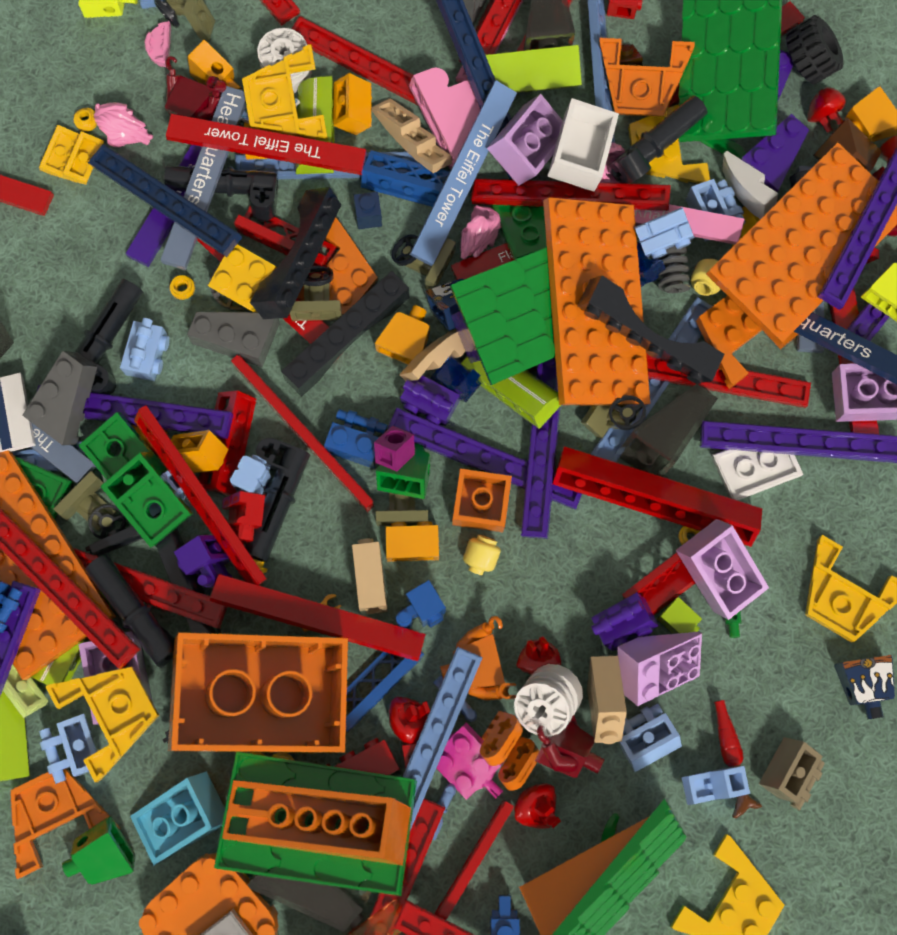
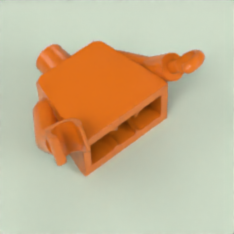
M492 616L488 623L484 622L469 630L456 644V649L460 647L483 657L468 694L485 701L502 698L515 699L516 695H509L508 689L510 686H516V684L505 683L492 634L494 620L498 623V629L502 628L503 623L498 616ZM450 664L440 666L443 679Z

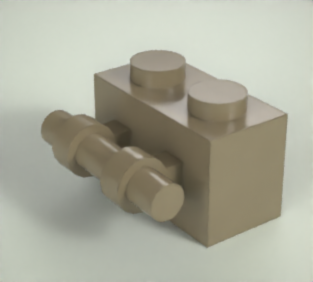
M784 737L759 784L777 798L790 801V805L800 811L804 802L807 803L811 797L810 791L815 781H819L822 776L821 770L825 764L821 760L823 756L804 741Z

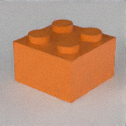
M460 469L452 525L503 533L512 476Z

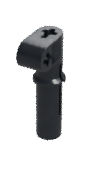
M692 95L649 132H643L641 138L608 165L612 176L619 183L628 184L645 175L651 169L649 163L654 158L663 156V151L707 115L708 111L704 103L697 96Z
M166 166L165 185L174 191H186L195 167ZM228 166L227 169L222 170L214 193L227 194V197H232L234 194L250 195L251 210L254 218L259 221H268L276 214L279 183L278 172L235 170L232 166ZM261 196L266 197L264 203H262Z
M123 278L90 329H85V337L75 351L97 366L95 376L103 382L100 384L93 381L91 389L93 393L111 395L115 391V378L98 364L106 351L113 348L111 343L144 293L138 286Z
M274 438L261 440L256 448L257 456L267 462L266 465L271 470L276 471L270 487L264 491L267 495L264 501L262 527L254 529L253 541L247 542L245 546L252 558L266 563L288 509L296 501L294 495L310 458L308 452ZM270 449H274L275 455L271 454L267 458L264 451L269 452ZM282 449L284 450V454L282 456L280 464H275L276 456H279L280 451ZM285 480H286V481H287L286 486H285V488H284V491L282 492L280 501H279V503H278V505H277V508H276V510H275V513H274V515H273V518H272V520H271V523H270V525H269V527H268L267 532H264V531H265V528H266V526H267V523H268V521H269V518H270V516H271V514H272V511H273V509H274V506H275V504H276V501H277V499H278V497H279L280 491H281V489H282V487H283V484H284V482H285Z
M107 554L93 560L85 568V572L123 620L122 626L130 629L156 666L163 668L173 660L174 637L156 620L151 613V606L143 603Z

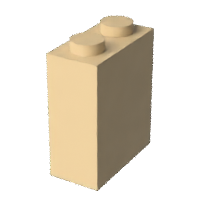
M373 539L358 540V544L352 545L359 610L362 615L388 612L379 542H374Z
M618 656L591 657L587 691L594 743L613 744L615 742H622L627 710Z

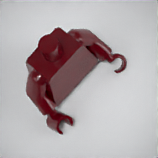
M173 56L167 57L165 65L169 70V74H166L167 98L165 110L170 116L175 114L212 121L221 97L220 93L226 90V83L219 80L218 77L210 76L207 79V85H204L184 76H179L175 74V68H172L170 65V60L177 63V59Z
M575 715L572 716L567 727L554 736H545L543 732L544 726H538L537 734L543 743L536 757V762L573 778L578 777L583 766L598 774L605 759L590 752L594 745V737L578 726Z

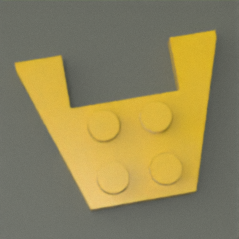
M311 44L304 46L303 50L294 55L291 53L283 57L284 60L272 66L268 65L242 79L251 128L321 140L328 139L324 115L298 119L291 73L316 69Z
M679 104L668 108L664 117L648 116L629 124L630 145L635 144L641 138L643 132H649L679 107ZM678 139L663 151V156L654 158L649 163L651 169L646 173L647 175L661 178L679 179L680 182L685 183L689 181L700 184L710 180L707 163L682 164Z
M821 535L817 540L805 615L852 643L873 626L882 615L897 604V578L892 575L889 576L877 597L831 570L843 546Z
M134 667L46 686L57 709L84 695L109 745L83 760L94 782L102 780L159 716Z
M725 834L713 856L737 872L708 921L682 905L670 927L690 935H768L785 905L735 841Z

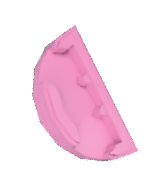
M170 21L159 23L158 27L153 29L151 33H147L145 39L148 56L152 62L161 67H166V58L170 56Z

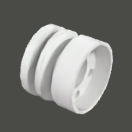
M288 28L273 29L266 33L260 40L257 48L261 69L284 60L283 57L291 53L294 55L303 50V47L307 45L303 36L297 31ZM311 70L291 73L294 93L298 92V86L302 81L311 77Z
M547 664L538 668L519 690L514 701L515 714L520 724L535 735H538L537 728L539 725L544 726L543 732L545 736L550 737L559 734L567 727L581 704L583 698L582 686L578 678L563 666Z

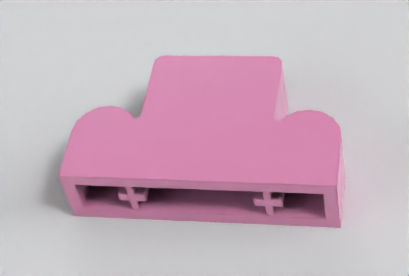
M431 68L413 75L409 87L432 134L436 137L438 146L451 155L452 164L448 165L451 170L475 122L480 107L469 80L448 87L449 78L446 72L441 68Z

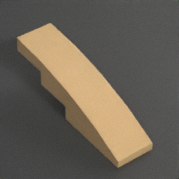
M391 98L372 107L373 114L391 136L430 172L435 173L452 164L451 155L436 145V137L420 126V118Z
M456 328L432 342L399 375L405 381L407 379L410 381L418 380L426 370L440 368L447 359L461 357L465 349Z

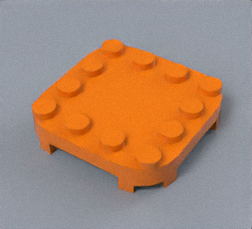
M206 853L193 862L149 902L139 920V927L143 935H200L234 908L253 935H277L279 927L278 912L273 904L269 906L242 873L215 869L217 853Z

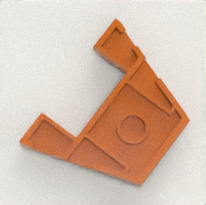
M600 38L599 42L615 112L619 113V115L664 117L694 50L695 42L672 41L670 67L620 65L622 39Z
M335 218L325 239L335 245L339 251L326 266L333 270L334 275L333 280L330 282V300H340L343 315L377 283L378 277L339 220ZM304 284L297 297L300 301H304Z
M727 295L700 315L696 323L705 342L725 354L718 369L723 371L726 377L725 383L731 389L749 373L732 354L763 330ZM793 332L780 345H778L770 336L768 337L778 346L779 349H782L794 338H796L798 334Z
M67 768L63 770L66 778L63 782L55 784L53 775L47 772L10 790L12 826H14L15 830L14 854H16L17 868H15V876L17 879L43 867L33 842L34 839L84 815L89 829L110 817Z

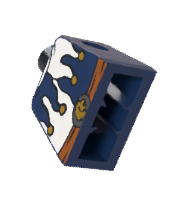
M458 279L425 291L431 313L449 331L456 328L451 316L460 311L450 285L465 279Z
M892 655L834 664L849 704H864L867 720L884 717L880 701L894 699L895 697Z

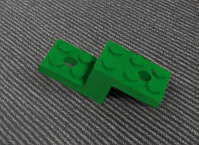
M116 412L79 444V447L107 479L100 487L150 548L156 546L193 514L162 476L168 469L121 412ZM114 441L120 443L122 448L118 456L113 455L110 451V446ZM152 503H157L161 507V514L157 518L153 517L149 512V507Z

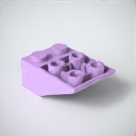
M690 632L644 636L618 646V659L624 695L635 705L639 706L699 677L702 633Z

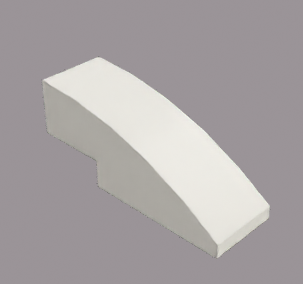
M726 151L724 153L722 170L728 185L732 187L738 200L752 214L761 219L777 203L778 193L764 185L765 174L730 152Z

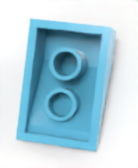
M206 771L186 778L130 817L153 865H157L222 827L225 807Z

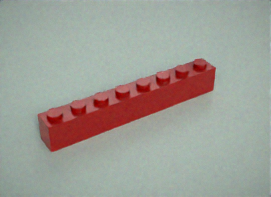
M565 446L561 453L553 485L702 531L718 519L732 525L742 543L749 547H752L761 530L763 508Z

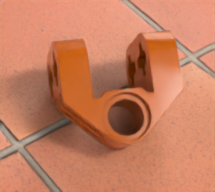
M498 711L482 736L484 742L480 747V754L490 766H497L504 762L498 773V778L506 789L513 791L519 789L527 780L537 763L535 760L540 750L531 739L521 737L523 727L516 716Z

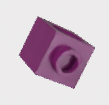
M395 426L389 428L374 442L375 463L397 472L415 455L414 434Z

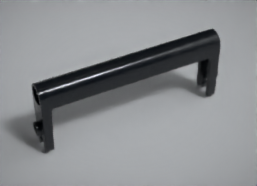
M133 526L124 530L115 529L109 532L106 538L87 546L85 549L90 551L91 554H96L100 557L143 538ZM176 528L156 545L170 582L205 594L202 585L197 581V574L185 575L177 564L178 559L174 551L182 547L184 543L178 528ZM185 617L192 633L222 634L220 628ZM169 730L165 732L167 737L163 739L164 743H168Z

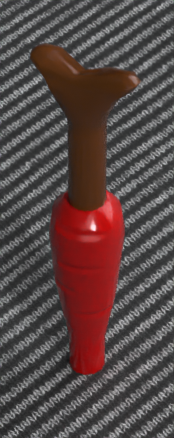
M725 700L715 701L721 756L724 763L730 766V768L740 767L744 760L743 750L727 712ZM749 794L738 796L732 817L738 818L749 808L758 809L762 805L752 799Z

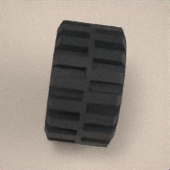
M811 16L786 33V43L790 57L800 74L811 84H817L843 68V54L840 44L830 26L819 16Z

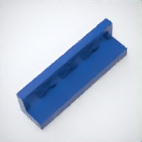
M371 150L363 167L361 187L433 207L444 185L442 182L446 181L449 171L441 169L432 173L420 163ZM373 160L383 162L385 166H373ZM405 168L408 170V172L403 174L397 172L395 169ZM427 174L431 176V179L424 180L419 175Z
M382 652L347 687V696L353 691V698H346V701H353V710L346 716V732H349L424 657L422 652L418 661L407 658L394 660L393 654H391V660H384L390 653ZM380 663H391V672L384 679H375V668ZM372 672V679H365ZM361 682H372V691L365 698H356V687Z

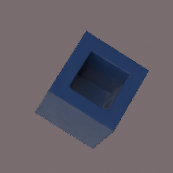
M378 192L354 195L358 229L381 227L382 216Z

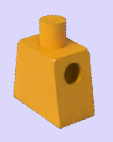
M205 40L188 55L190 76L199 83L207 85V79L210 76H214L224 81L226 86L242 90L234 81L233 67Z
M880 86L854 105L845 117V119L849 118L872 142L897 134V109Z
M414 305L409 316L397 312L376 340V351L408 365L426 348L430 334V325L422 321L427 311L420 306Z

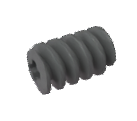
M676 246L666 249V255L656 258L658 262L657 270L659 271L658 280H660L658 283L659 289L672 294L689 291L690 285L683 284L690 280L688 275L683 274L689 271V267L682 265L688 262V257L681 256L687 253V248L676 249Z

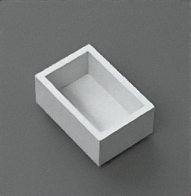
M571 98L563 117L548 177L595 191L603 177L619 113Z

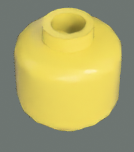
M703 259L695 266L690 282L698 294L708 296L716 294L721 290L706 275L718 260Z
M478 535L477 538H471L468 541L463 561L469 565V571L483 575L484 571L490 572L495 569L501 553L500 548L496 545V540Z

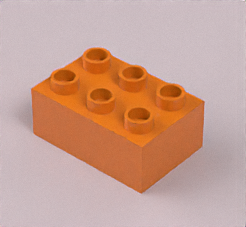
M177 633L174 639L168 751L345 752L348 638Z

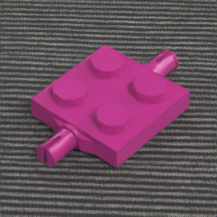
M467 723L458 731L450 734L436 769L456 787V790L466 800L476 790L483 787L496 799L504 790L492 778L503 763L497 766H490L486 763L480 754V747L484 740Z

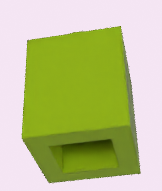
M678 597L661 613L657 620L672 634L698 632L700 627L697 624L702 618Z

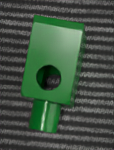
M415 443V455L397 472L379 465L376 469L377 490L425 499L430 477V454L425 451L422 445Z
M110 816L73 841L71 858L62 862V868L67 877L81 872L87 883L93 885L133 873L135 853Z

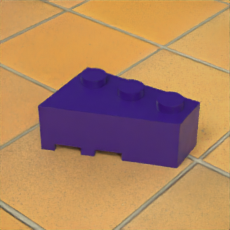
M791 114L776 127V135L766 136L743 156L741 160L765 174L764 185L778 192L809 129Z

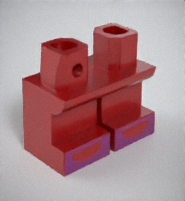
M239 491L223 499L222 509L229 510L228 524L242 544L244 542H252L254 529L262 527L265 495Z

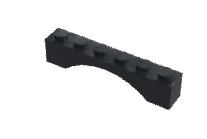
M330 187L305 191L297 207L300 214V228L296 241L281 264L259 283L250 301V304L263 319L288 318L342 205Z
M389 272L281 371L284 380L302 397L322 379L332 364L355 340L372 326L392 315L410 298L409 287L394 272Z
M602 275L590 279L577 306L584 310V314L587 317L600 320L606 324L605 327L608 330L624 335L626 341L643 347L647 350L646 353L649 356L662 359L670 369L681 371L687 375L689 381L696 384L713 381L725 355L705 341L680 343L656 334L635 314L623 288Z

